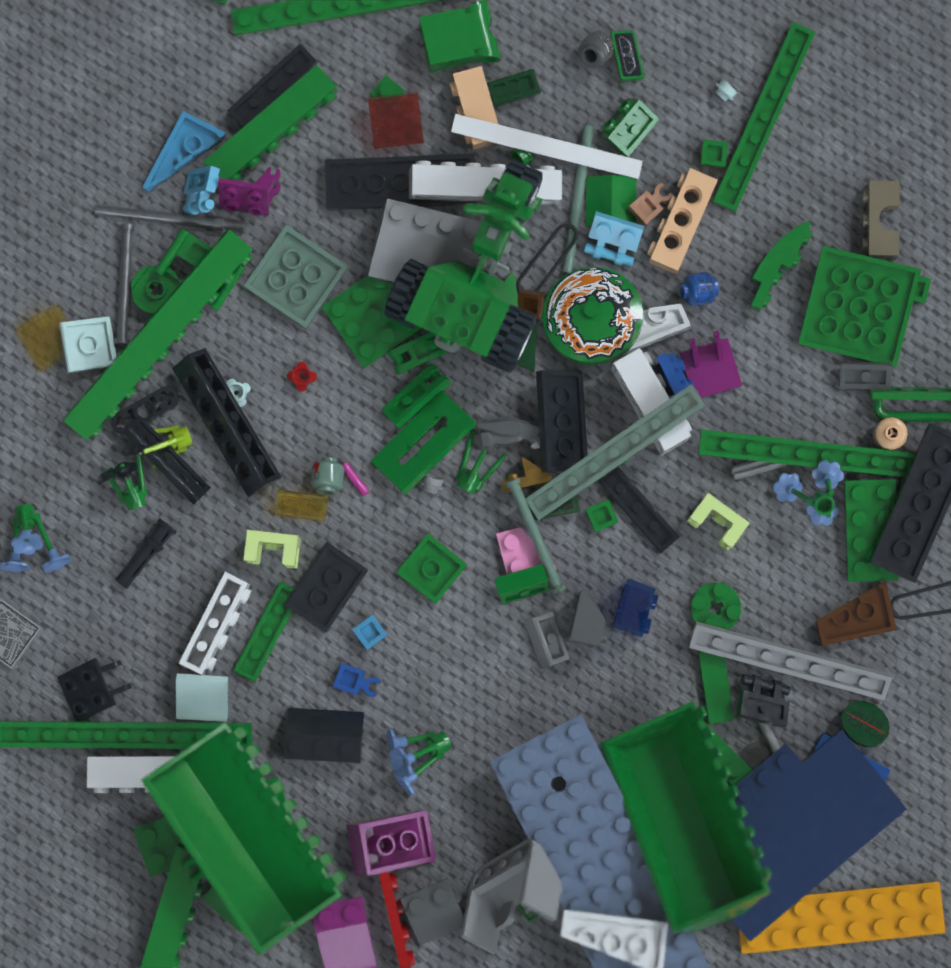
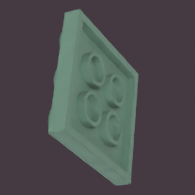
M285 225L245 283L244 288L307 329L347 271L348 266Z

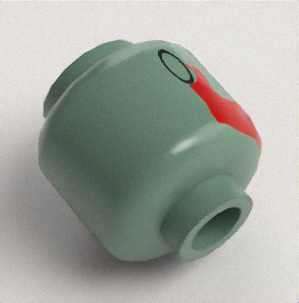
M323 457L322 461L315 462L312 466L310 484L317 494L333 496L343 487L345 469L341 464L337 463V459Z

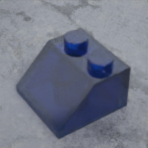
M627 579L623 586L612 630L642 638L643 633L648 634L652 622L651 619H648L650 609L655 610L658 595L654 594L656 588Z

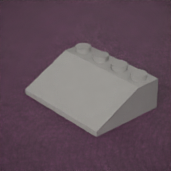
M387 199L383 204L368 277L394 283L401 268L409 259H414L429 267L456 260L470 265L473 256L464 252L463 248L471 249L481 222Z

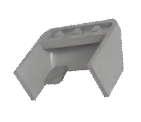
M527 839L475 871L470 883L460 937L494 954L497 950L500 930L510 926L515 919L516 905L522 904L551 921L556 920L560 895L563 890L562 881L538 842Z

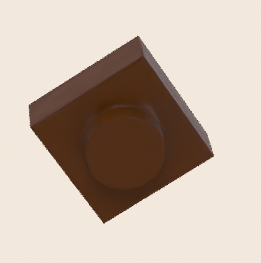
M520 289L518 292V308L536 315L537 319H542L545 292Z

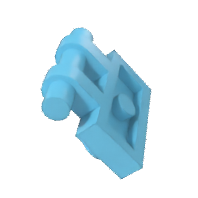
M207 166L188 171L183 195L187 196L186 204L183 206L185 213L189 215L207 213L214 207V202L209 199L211 193H215V190L218 188L220 168Z
M596 211L589 238L598 240L597 245L586 243L584 252L592 254L593 258L599 260L604 258L614 261L615 265L622 266L624 264L632 267L635 257L625 253L627 249L634 252L637 251L644 226ZM605 243L618 246V252L604 248Z

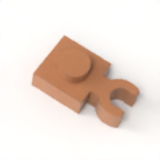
M663 183L658 184L654 188L652 195L646 191L627 208L644 227L664 209L660 204L667 203L673 196L672 193L665 197L660 195L659 190L664 186Z

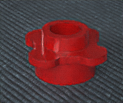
M299 362L293 371L288 372L287 379L297 386L298 391L304 392L311 382L317 380V374L307 368V363ZM301 374L304 375L303 379H300Z

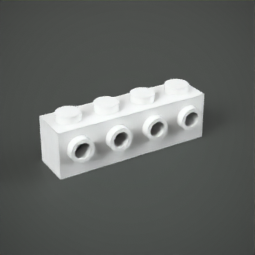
M227 572L224 573L179 664L201 675H205L206 672L211 673L217 662L214 656L218 648L222 650L229 636L225 634L229 626L234 627L240 616V613L237 612L240 604H246L252 592L248 589L249 583Z

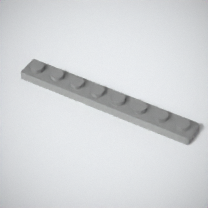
M697 621L689 641V648L884 701L892 680V675L889 673Z

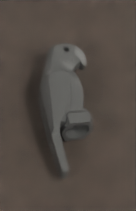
M507 417L476 422L477 425L472 429H483L480 431L483 448L488 451L494 449L495 445H513L524 440L530 442L531 449L540 448L539 424Z

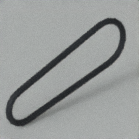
M951 581L895 596L891 600L893 616L899 620L951 613V609L899 616L893 609L894 602L900 598L949 586Z

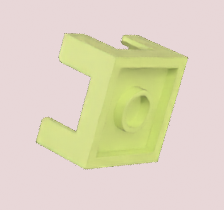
M709 493L702 499L686 521L697 528L703 523L708 514H711L713 516L712 519L723 527L725 525L729 528L718 542L727 551L734 546L749 525L747 520Z
M247 530L244 561H247L248 564H260L262 545H265V549L280 551L281 547H284L282 564L286 568L298 569L301 538L298 535Z

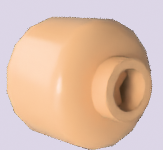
M894 417L885 418L878 422L873 430L874 442L879 448L884 450L900 448L906 442L908 436L905 424L900 419Z

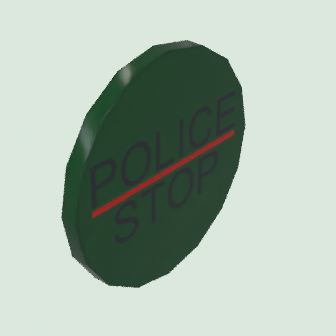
M855 701L849 704L842 712L840 720L842 729L855 744L863 747H876L882 744L888 737L890 729L888 718L876 705L866 701Z

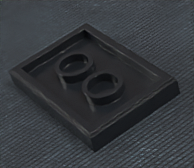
M325 542L284 605L327 633L368 572V569L330 543Z

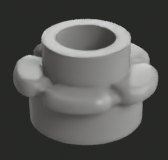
M426 474L423 480L419 482L423 485V490L429 493L437 494L438 490L444 489L442 486L444 479L435 475Z

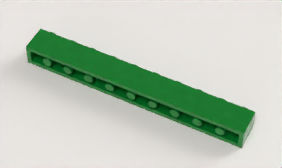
M228 228L63 417V421L84 439L87 440L90 436L95 438L103 429L101 423L107 417L109 419L113 418L120 408L117 405L123 398L128 400L136 391L135 384L140 379L145 381L152 373L153 369L150 367L155 361L161 362L170 352L167 349L173 341L178 343L186 333L183 329L189 322L194 324L203 314L200 311L206 303L211 305L219 296L217 290L222 284L227 286L236 276L233 273L239 265L244 267L252 258L250 252L253 249Z

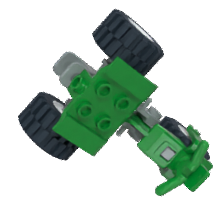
M514 159L508 164L500 179L493 177L482 197V200L489 205L465 204L463 206L465 214L485 215L475 235L471 249L463 248L464 252L473 256L470 265L456 260L429 267L414 259H409L401 268L385 304V317L412 329L419 326L437 334L434 340L436 346L448 352L456 353L463 346L480 354L481 361L507 373L512 372L516 368L534 330L536 315L512 305L504 281L494 277L497 267L505 271L509 270V267L500 263L502 256L507 257L513 243L509 242L512 231L522 240H527L530 236L529 231L522 224L525 220L529 221L534 213H537L539 205L543 200L536 197L543 179L542 172ZM489 258L493 259L492 265H487V268L490 270H484Z

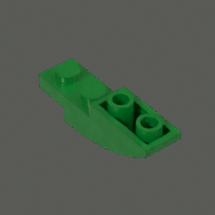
M806 221L786 234L765 256L750 281L758 285L759 288L749 309L759 312L761 307L766 309L772 297L768 293L771 285L777 286L783 273L778 271L779 268L788 272L791 266L797 267L802 256L798 251L802 244L807 245L813 233L809 231L810 222Z

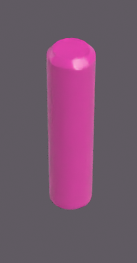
M345 462L342 464L345 469L344 473L360 494L365 496L369 492L368 488L351 466Z

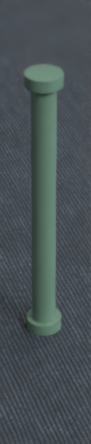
M519 477L505 482V485L511 490L552 585V594L560 593L567 588L560 581L519 483L521 481Z

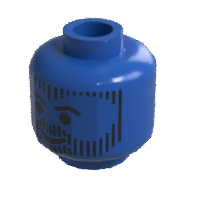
M708 272L686 275L683 284H680L679 288L681 298L685 299L690 306L710 304L719 293L716 278L712 277Z

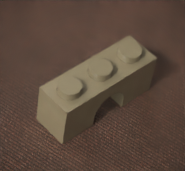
M869 181L866 188H862V203H866V212L862 213L861 224L863 228H866V237H862L861 251L866 252L868 257L896 260L899 256V231L885 229L880 223L879 216L885 210H897L900 206V181Z

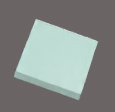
M110 316L59 323L67 373L104 369L115 359L116 350Z
M177 673L176 719L227 722L228 677Z

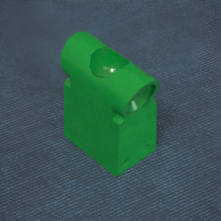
M488 0L478 1L466 9L460 8L419 17L418 26L429 73L475 62L497 63L502 60L498 42L489 30L492 17Z

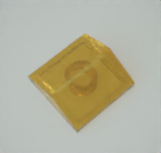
M59 304L34 315L15 329L40 373L65 359L59 323L68 322Z

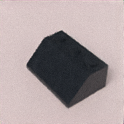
M288 708L283 759L361 763L364 712Z

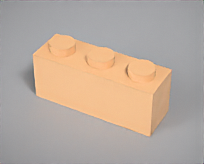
M482 66L454 73L453 82L449 84L453 97L458 96L460 105L456 106L457 113L498 124ZM464 135L466 144L471 143L473 150L496 144Z

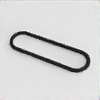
M564 223L555 229L516 282L517 292L520 290L521 280L559 230L569 227L574 231L575 237L535 290L540 291L577 242L578 231L574 225Z

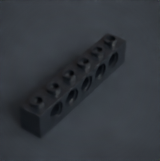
M206 348L190 353L172 368L247 497L249 498L266 490L282 478Z

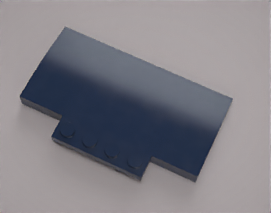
M839 730L802 762L786 743L783 744L735 785L739 793L734 799L736 807L743 805L747 813L742 819L745 827L752 826L755 832V836L750 840L753 848L760 846L763 852V856L758 860L761 868L768 866L770 869L771 877L767 880V884L771 892L762 897L745 914L731 918L732 921L751 942L907 810L842 730Z

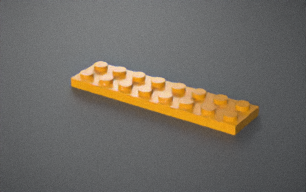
M940 882L805 895L751 942L739 929L741 954L946 933Z

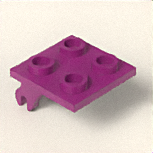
M271 167L267 168L266 172L255 183L219 178V208L229 212L241 211L254 216H269V206L274 196L281 190V185L278 182L280 170L277 168L275 175H271ZM274 182H276V187L272 188Z
M718 330L713 332V343L696 347L695 339L690 338L689 349L679 352L686 368L687 379L692 380L701 398L742 386L728 338L721 340Z

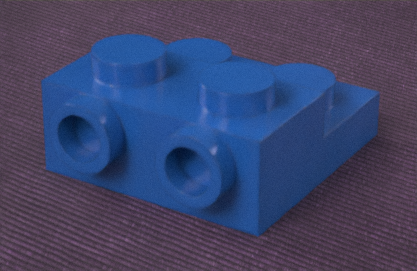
M664 353L656 357L654 367L657 373L664 379L667 386L665 389L669 396H675L690 384H693L692 380H687L683 373L686 368L680 356L676 358L674 353L668 355Z

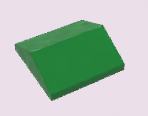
M617 175L587 177L585 227H592L596 211L636 223V218L627 209L636 200V178Z

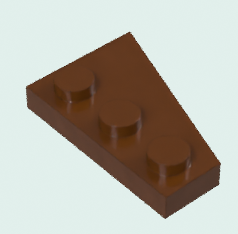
M886 581L818 619L816 626L821 646L896 631Z

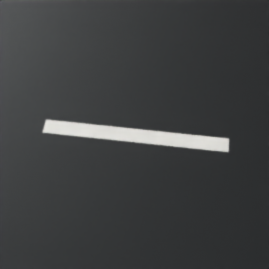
M455 114L451 131L639 179L643 162Z

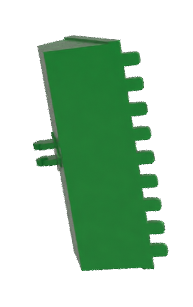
M694 701L600 743L611 774L623 795V805L673 934L696 932L745 914L762 897L771 892L767 884V880L771 877L770 869L768 866L761 868L758 860L763 856V852L760 846L753 848L750 840L755 836V832L752 826L745 827L742 819L747 815L745 807L743 805L736 807L734 799L739 794L735 785L728 787L726 779L730 776V770L727 765L720 767L718 759L722 756V750L720 746L712 747L710 740L714 736L712 726L704 727L702 720L707 715L703 706L697 708Z
M226 722L142 778L141 781L193 857L179 867L182 872L186 871L195 863L201 869V872L190 877L188 880L190 885L203 877L207 878L259 955L343 894L337 885L345 880V875L342 871H337L331 876L329 875L325 867L333 862L330 853L327 852L318 858L312 850L321 843L318 835L314 834L308 839L304 838L300 831L307 827L309 822L304 816L293 821L288 812L296 808L295 801L289 798L281 804L276 794L284 789L282 782L277 780L269 786L264 779V776L272 771L270 764L265 762L256 767L251 758L260 753L259 748L256 744H252L247 749H244L239 740L248 734L244 726H240L232 731Z

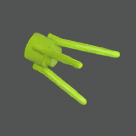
M177 424L172 427L154 429L158 434H172L168 435L169 440L143 450V453L147 454L170 445L177 454L188 451L187 446L193 445L187 427L179 428Z

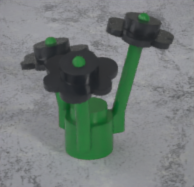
M136 446L130 447V452L124 453V456H136V462H122L116 465L114 469L112 467L104 469L103 473L100 474L102 479L97 482L100 485L108 480L118 494L121 504L126 503L128 510L140 508L147 503L145 496L148 493L145 487L141 458L143 453ZM137 471L139 487L137 484L132 485L130 480L132 474ZM115 480H125L127 487L123 489L124 493Z

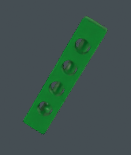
M891 387V390L868 389V395L870 399H873V412L880 420L894 417L902 422H951V412H887L883 409V400H951V388Z

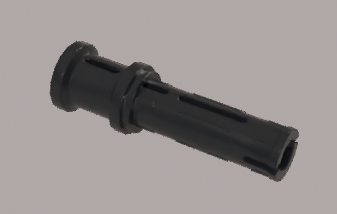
M159 518L157 520L158 524L149 535L146 534L144 536V543L115 578L124 588H129L155 553L164 549L163 545L169 537L177 533L163 519Z

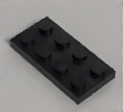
M537 371L536 385L542 472H565L588 456L582 371Z

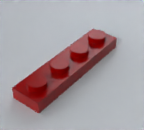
M390 871L379 873L399 966L400 968H412L411 966L416 965L413 950H407L406 941L410 940L407 925L402 926L400 915H404V909L401 900H396L394 890L399 889L395 874L391 875Z

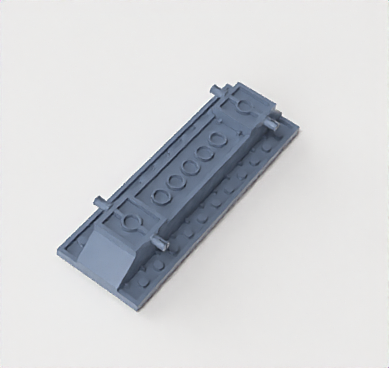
M582 715L489 761L527 838L538 842L542 846L560 877L563 890L559 901L564 910L668 922L623 805V795ZM668 922L663 968H710L693 933L681 932L673 934ZM582 945L593 968H642Z

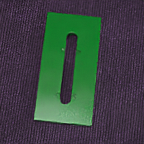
M440 391L371 462L406 495L477 423L443 391ZM442 418H447L446 425L434 434L416 452L415 456L413 455L405 464H399L400 459Z

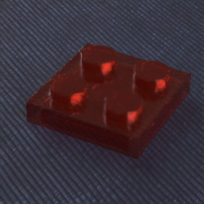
M418 92L368 98L374 149L424 143Z

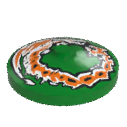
M585 267L566 274L553 285L543 305L542 320L550 344L560 355L578 364L601 365L620 358L635 344L642 329L643 308L638 292L624 276L607 268Z

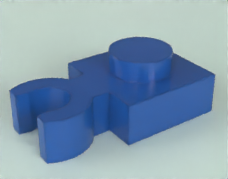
M341 663L333 687L358 695L359 690L363 689L368 696L376 697L377 694L369 690V684L372 682L380 684L381 681L375 677L364 679L366 671Z

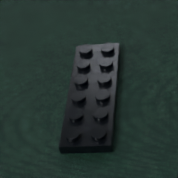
M475 153L325 159L327 211L382 209L387 199L420 207L477 204V201L409 199V169L412 164H416L417 161H430L431 165H441L442 162H455L456 166H466L467 163H475Z
M928 423L868 560V563L913 583H916L951 503V431L933 423Z

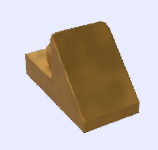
M521 457L525 477H520V474L505 476V481L501 482L503 494L511 492L510 488L506 487L505 482L517 477L521 481L519 485L522 490L547 484L552 481V476L547 472H542V469Z

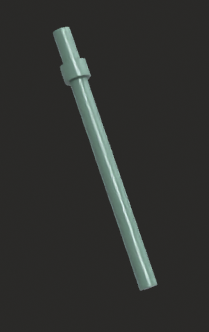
M584 125L581 144L578 145L593 148L591 146L593 126ZM578 164L569 222V224L576 227L577 231L579 229L588 166ZM571 228L568 229L566 249L575 237V233ZM576 243L564 258L562 273H570L573 270Z

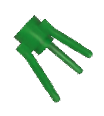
M473 430L470 431L460 470L456 476V479H458L456 486L471 494H474L476 489L481 490L484 483L507 457L506 454H503L479 480L481 475L477 474V471L487 453L483 449L472 470L467 469L465 472L475 435Z

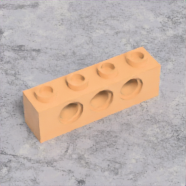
M692 168L689 169L688 174L682 173L677 187L681 188L678 197L672 196L667 210L671 211L668 220L663 218L657 230L658 233H661L658 242H652L647 255L651 256L649 263L677 274L718 181L717 179ZM686 193H694L697 196V202L688 203L684 195ZM678 215H683L688 223L685 226H679L675 223L674 218ZM674 238L678 246L670 249L665 246L664 240Z

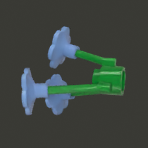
M822 460L818 463V467L812 470V477L815 479L816 486L820 488L826 487L825 492H818L813 498H809L801 493L803 486L799 482V476L796 473H790L789 475L781 473L778 481L772 487L776 493V499L780 502L786 500L792 502L799 497L808 504L806 512L811 516L813 524L819 525L822 523L825 526L832 524L833 518L839 512L832 498L834 495L832 489L844 478V473L840 470V464L836 461L829 463L826 460Z
M23 504L14 508L15 518L12 519L14 528L13 539L11 540L12 552H10L9 561L0 562V570L12 572L29 571L30 566L28 563L20 562V554L32 555L36 550L42 549L43 542L41 541V536L48 549L47 555L50 559L49 562L42 565L45 573L58 570L72 561L69 554L59 556L57 550L53 549L41 522L40 513H35L33 505ZM34 524H36L41 536L31 534L29 529L34 528Z
M393 729L387 730L390 749L389 756L391 758L390 765L394 770L392 773L407 794L410 796L414 795L415 792L411 787V783L418 778L417 775L436 760L445 757L444 752L451 749L450 740L443 731L437 734L431 731L415 737L406 738V736L397 738ZM427 740L425 748L413 754H405L401 748L408 746L409 743ZM426 753L432 756L415 771H412L410 765L416 758Z

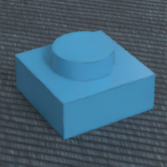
M373 614L352 629L367 650L388 636Z

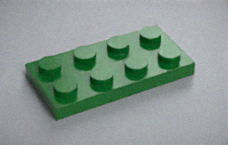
M896 479L844 480L847 582L899 580V576L868 563L897 496Z

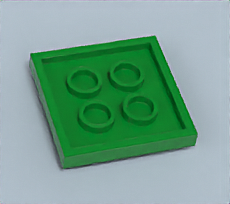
M368 275L322 306V309L364 369L386 355L388 351L396 348L424 329L419 326L412 329L385 317V304L394 283L368 277Z

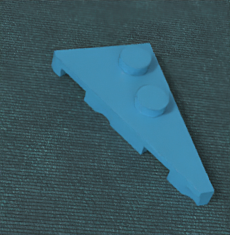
M183 111L142 188L150 192L224 139L226 132Z

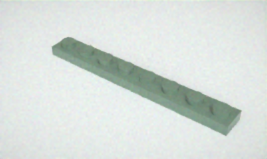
M690 384L525 498L527 504L537 519L541 520L707 405L693 384Z

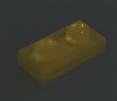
M278 489L276 515L326 521L327 495Z

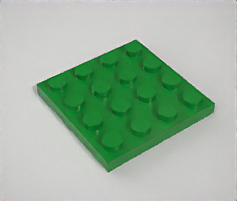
M822 246L798 344L872 362L892 363L893 367H897L921 269Z

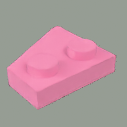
M521 527L496 534L507 574L543 565L533 541Z

